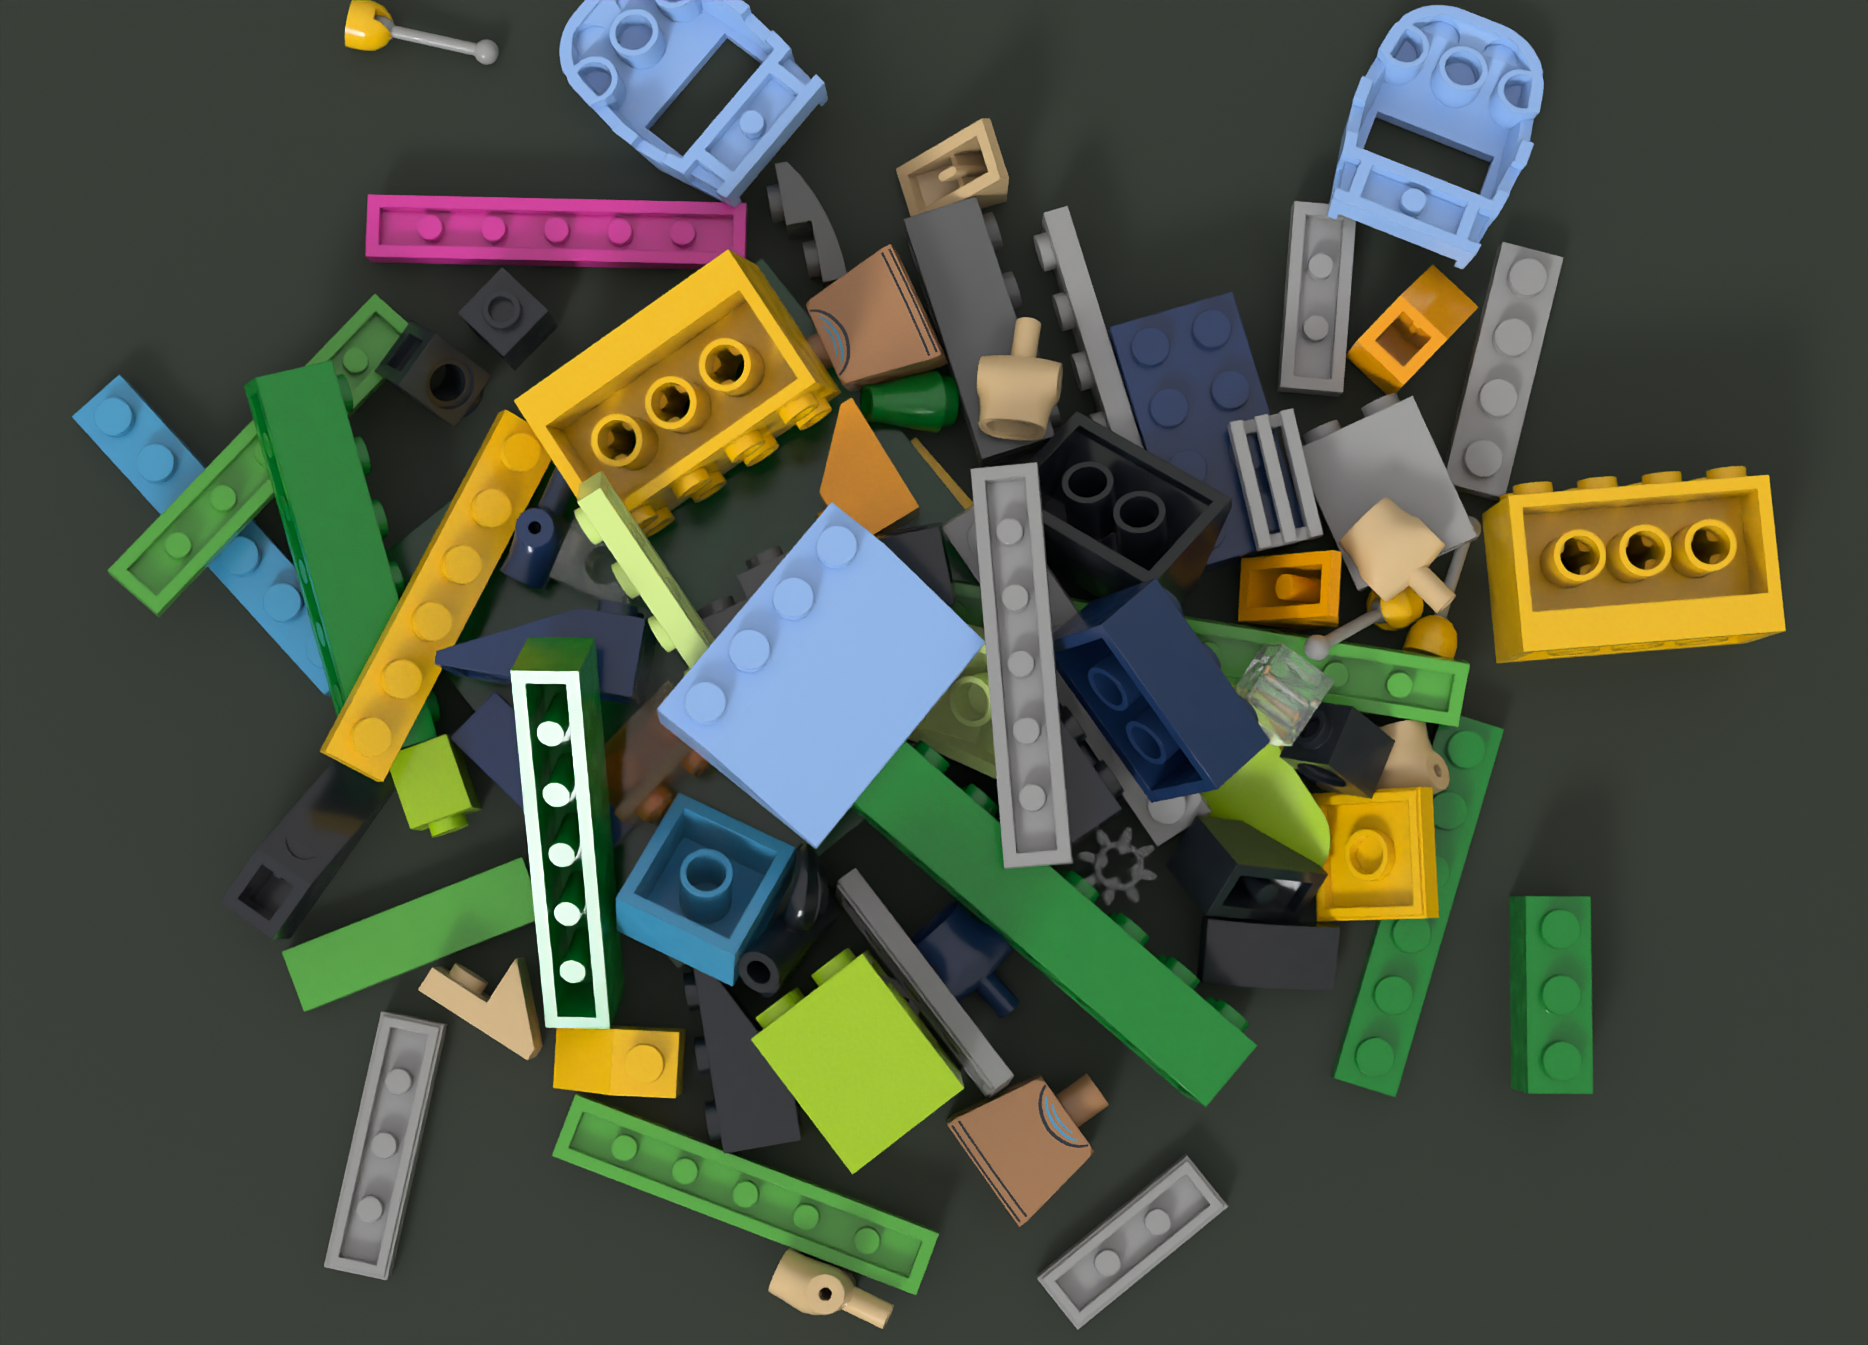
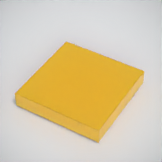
M1432 787L1376 789L1372 799L1335 792L1311 794L1327 819L1331 836L1329 854L1322 867L1328 873V876L1316 893L1317 921L1439 918Z

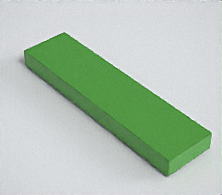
M525 857L515 859L282 951L304 1012L316 1009L535 922L531 874Z

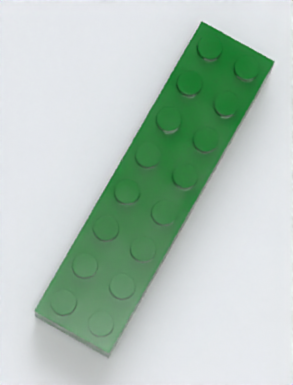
M920 740L913 747L905 741L851 808L984 923L989 924L1012 948L1181 1094L1207 1107L1257 1047V1044L1244 1034L1250 1023L1223 1000L1219 999L1216 1001L1210 996L1204 1000L1194 991L1200 980L1172 956L1166 958L1162 954H1159L1156 958L1143 946L1150 937L1132 920L1122 913L1116 915L1110 912L1107 916L1093 904L1100 896L1098 891L1073 870L1070 869L1068 872L1062 870L1058 873L1051 866L1005 869L1001 825L994 818L995 814L999 811V806L972 783L960 789L946 777L944 773L950 767V764L924 741Z

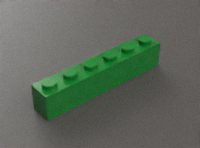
M330 360L256 377L245 384L244 388L335 712L338 717L405 590V585L397 563L395 561L388 562L382 537L388 535L386 515L378 499L371 500L364 476L371 472L369 454L361 437H353L347 413L353 411L351 389L343 374L336 375L333 361ZM432 689L402 747L437 737L433 723L439 722L440 711Z
M528 637L510 673L546 1028L610 1029L625 990L621 936L616 928L617 888L595 638Z

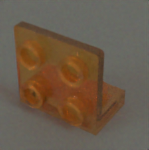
M668 679L604 745L609 802L616 808L614 814L622 822L638 826L642 821L645 823L648 821L651 825L656 823L668 811L677 796L672 789L688 772L698 778L712 765L660 723L657 708L676 687Z

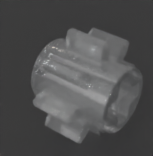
M1126 827L1121 832L1118 842L1112 843L1107 834L1102 830L1095 832L1096 840L1101 848L1095 854L1090 852L1078 853L1080 860L1091 863L1092 875L1087 876L1084 880L1091 886L1098 883L1105 888L1102 895L1104 905H1110L1117 890H1124L1127 898L1136 903L1139 901V893L1134 885L1140 879L1149 881L1156 880L1157 878L1154 872L1144 869L1143 858L1150 855L1154 850L1153 845L1143 846L1137 850L1130 844L1132 828ZM1110 848L1118 856L1129 854L1132 858L1133 864L1126 869V875L1129 880L1124 884L1117 877L1105 879L1102 875L1101 868L1108 863V857L1105 852Z

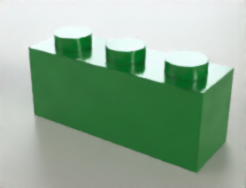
M1509 896L1511 1089L1528 1094H1593L1591 896Z

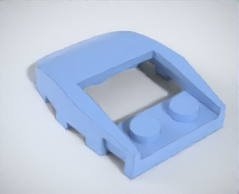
M585 0L567 22L560 41V64L569 84L612 128L613 132L633 146L660 171L734 208L741 203L739 197L815 107L818 104L823 106L828 100L825 83L820 77L815 74L810 79L795 63L791 48L774 30L771 32L751 13L750 6L743 0ZM728 38L760 62L761 65L685 155L682 156L649 130Z
M1424 6L1402 16L1400 21L1396 22L1388 32L1366 76L1361 77L1354 95L1352 107L1341 138L1327 216L1337 219L1340 214L1456 260L1454 266L1463 270L1477 254L1481 247L1479 242L1488 227L1499 215L1517 177L1527 165L1534 143L1530 142L1534 118L1538 115L1541 108L1544 80L1541 62L1530 44L1517 32L1504 25L1453 6ZM1375 117L1490 162L1480 193L1476 194L1363 149Z

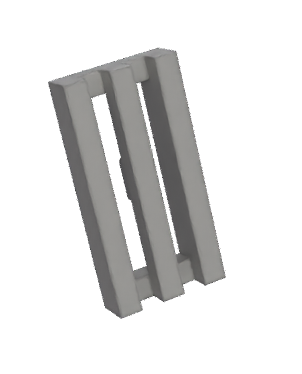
M1293 408L1282 410L1273 415L1255 416L1251 420L1229 422L1227 428L1256 550L1262 551L1320 538L1323 535ZM1280 428L1304 527L1295 529L1272 434L1273 429ZM1257 433L1280 528L1278 533L1269 534L1246 435Z

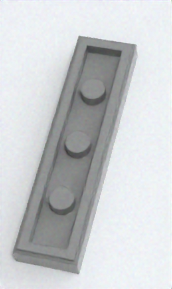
M854 868L837 881L835 894L839 905L983 1095L990 1099L1009 1085L1014 1076L859 871Z
M381 1011L324 1267L382 1280L391 1278L448 1024L389 1011Z

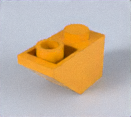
M1431 265L1355 342L1346 354V357L1386 395L1397 393L1478 309V306L1438 268Z

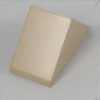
M982 118L896 168L910 216L975 196L977 197L980 209L1007 201L1009 176L990 118Z

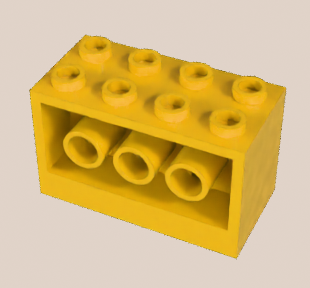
M728 249L519 396L514 402L576 498H578L579 484L602 470L648 538L668 526L675 519L671 510L690 497L694 503H697L719 491L727 483L723 474L744 461L746 466L749 467L771 455L779 447L775 438L788 429L797 425L799 430H804L827 416L832 411V407L828 402L838 396L841 391L758 265ZM744 361L743 373L736 381L737 368ZM690 399L689 410L687 414L684 416L685 405L687 401ZM635 438H636V445H635V448H634V450H633V443H634V440H635Z
M1730 466L1707 470L1706 477L1683 482L1680 471H1667L1641 476L1642 482L1620 487L1617 485V477L1614 476L1577 481V488L1553 492L1552 482L1546 481L1513 486V493L1500 495V502L1482 513L1496 663L1745 644L1786 631L1769 475L1747 476L1745 466ZM1560 556L1566 560L1569 571L1562 564Z

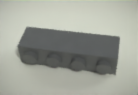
M975 196L905 218L904 236L938 340L949 362L946 364L949 374L957 386L959 405L980 468L989 467L1039 451L1055 435L1053 428L1062 426L1057 404L1052 409L1048 419L1046 434L1039 440L1020 441L997 438L985 434L978 425L980 414V400L977 393L979 360L981 356L1011 355L1017 320L1014 309L1023 307L1020 291L1013 272L1001 273L995 250L1003 248V242L993 212L982 214L977 197ZM1037 349L1036 358H1041L1039 349Z

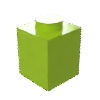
M448 734L400 750L390 768L410 829L423 831L429 828L432 838L468 826L469 823L466 815L481 810L461 748L450 739L451 735Z

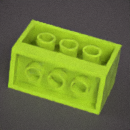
M847 948L811 975L819 986L805 997L797 987L757 1016L756 1020L763 1030L751 1038V1040L853 1175L963 1090L964 1084L959 1069L922 1020L916 1016L906 999L901 996L891 982L886 984L879 976L880 974L888 977L868 949L856 957L850 948Z

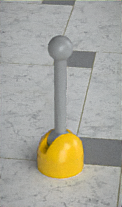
M372 0L351 1L345 27L346 47L363 51H376L386 46L392 38L473 55L477 61L485 65L494 63L499 56L498 46L492 40L484 39L478 43L396 26L385 6Z
M1468 516L1478 537L1481 533L1480 522L1476 518ZM1470 543L1454 551L1444 582L1453 593H1455ZM1451 603L1440 613L1437 614L1435 612L1434 615L1425 616L1412 625L1402 650L1454 658L1457 650V632L1453 624L1446 618Z
M1410 586L1388 602H1385L1372 590L1366 601L1367 613L1325 636H1310L1304 644L1305 654L1312 660H1322L1328 656L1332 646L1373 623L1382 630L1396 631L1403 629L1421 617L1424 607L1423 599Z

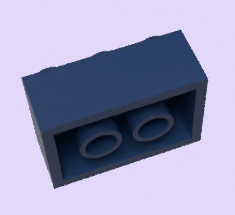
M1156 578L1092 600L1053 633L1056 670L1151 803L1219 789L1270 742V739L1258 724V715L1253 706L1237 694L1221 671V664L1215 652L1199 640L1183 617V610L1177 598L1170 591L1163 588Z

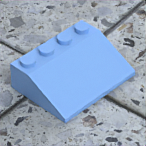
M831 502L657 708V712L662 725L812 847L817 849L982 649L985 641L883 542Z

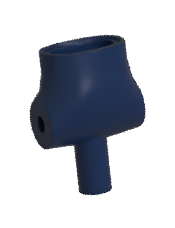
M555 467L538 506L524 511L518 517L510 551L499 569L502 573L520 582L543 590L565 556L568 543V525L562 514L573 492L557 467Z
M954 901L940 910L911 939L958 1002L976 990L1000 1018L1007 1016L1018 1006L1019 999L994 972L1012 949L997 931L971 914L959 901Z

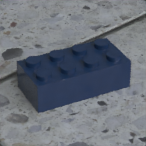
M1233 292L1111 326L1108 331L1109 340L1143 448L1232 498V508L1202 573L1239 563L1241 558L1259 557L1297 546L1300 542L1262 551L1256 550L1227 426L1229 422L1251 420L1255 416L1270 415ZM1273 429L1272 434L1295 529L1304 527L1276 431ZM1257 433L1246 435L1269 534L1278 533L1280 528Z

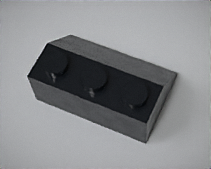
M1076 411L1028 462H1037L1039 467L1048 566L1053 571L1099 598L1156 578L1163 588L1170 591L1177 598L1181 605L1197 586L1232 508V498Z

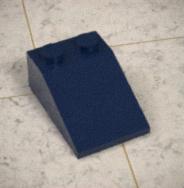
M599 600L597 610L577 608L436 651L434 664L456 676L512 685L510 670L528 637L595 638L600 700L645 707L657 638L652 632L648 621L644 619V614L637 612V606L616 601Z

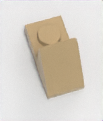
M524 957L514 960L491 997L483 992L488 982L458 963L454 964L451 971L444 966L433 967L419 987V991L524 1059L529 1060L538 1055L543 1047L528 966Z

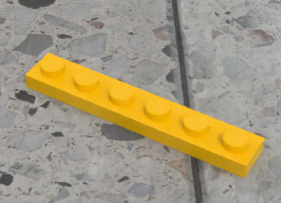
M505 409L499 412L320 749L321 753L377 782H383L442 670L441 667L434 664L436 651L454 646L515 530L518 517L525 511L551 461L550 456L528 422Z

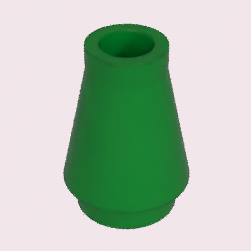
M930 370L882 383L864 384L860 392L859 404L860 411L867 422H881L937 433L942 427H949L954 424L958 414L959 399L957 386L951 376H941L938 371Z

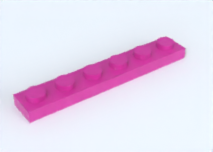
M368 194L365 257L370 262L699 270L728 249L747 259L748 207L747 203H739L734 208L725 202Z

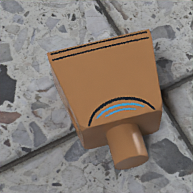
M891 244L881 248L806 303L807 310L817 329V333L806 337L826 370L834 367L842 385L850 392L861 390L864 384L882 383L940 368L949 363L902 259Z
M1038 1073L1000 1091L991 1099L988 1097L953 1114L946 1121L950 1130L1020 1227L1094 1153V1150L1078 1127L1105 1109L1109 1104L1087 1073L1056 1096Z

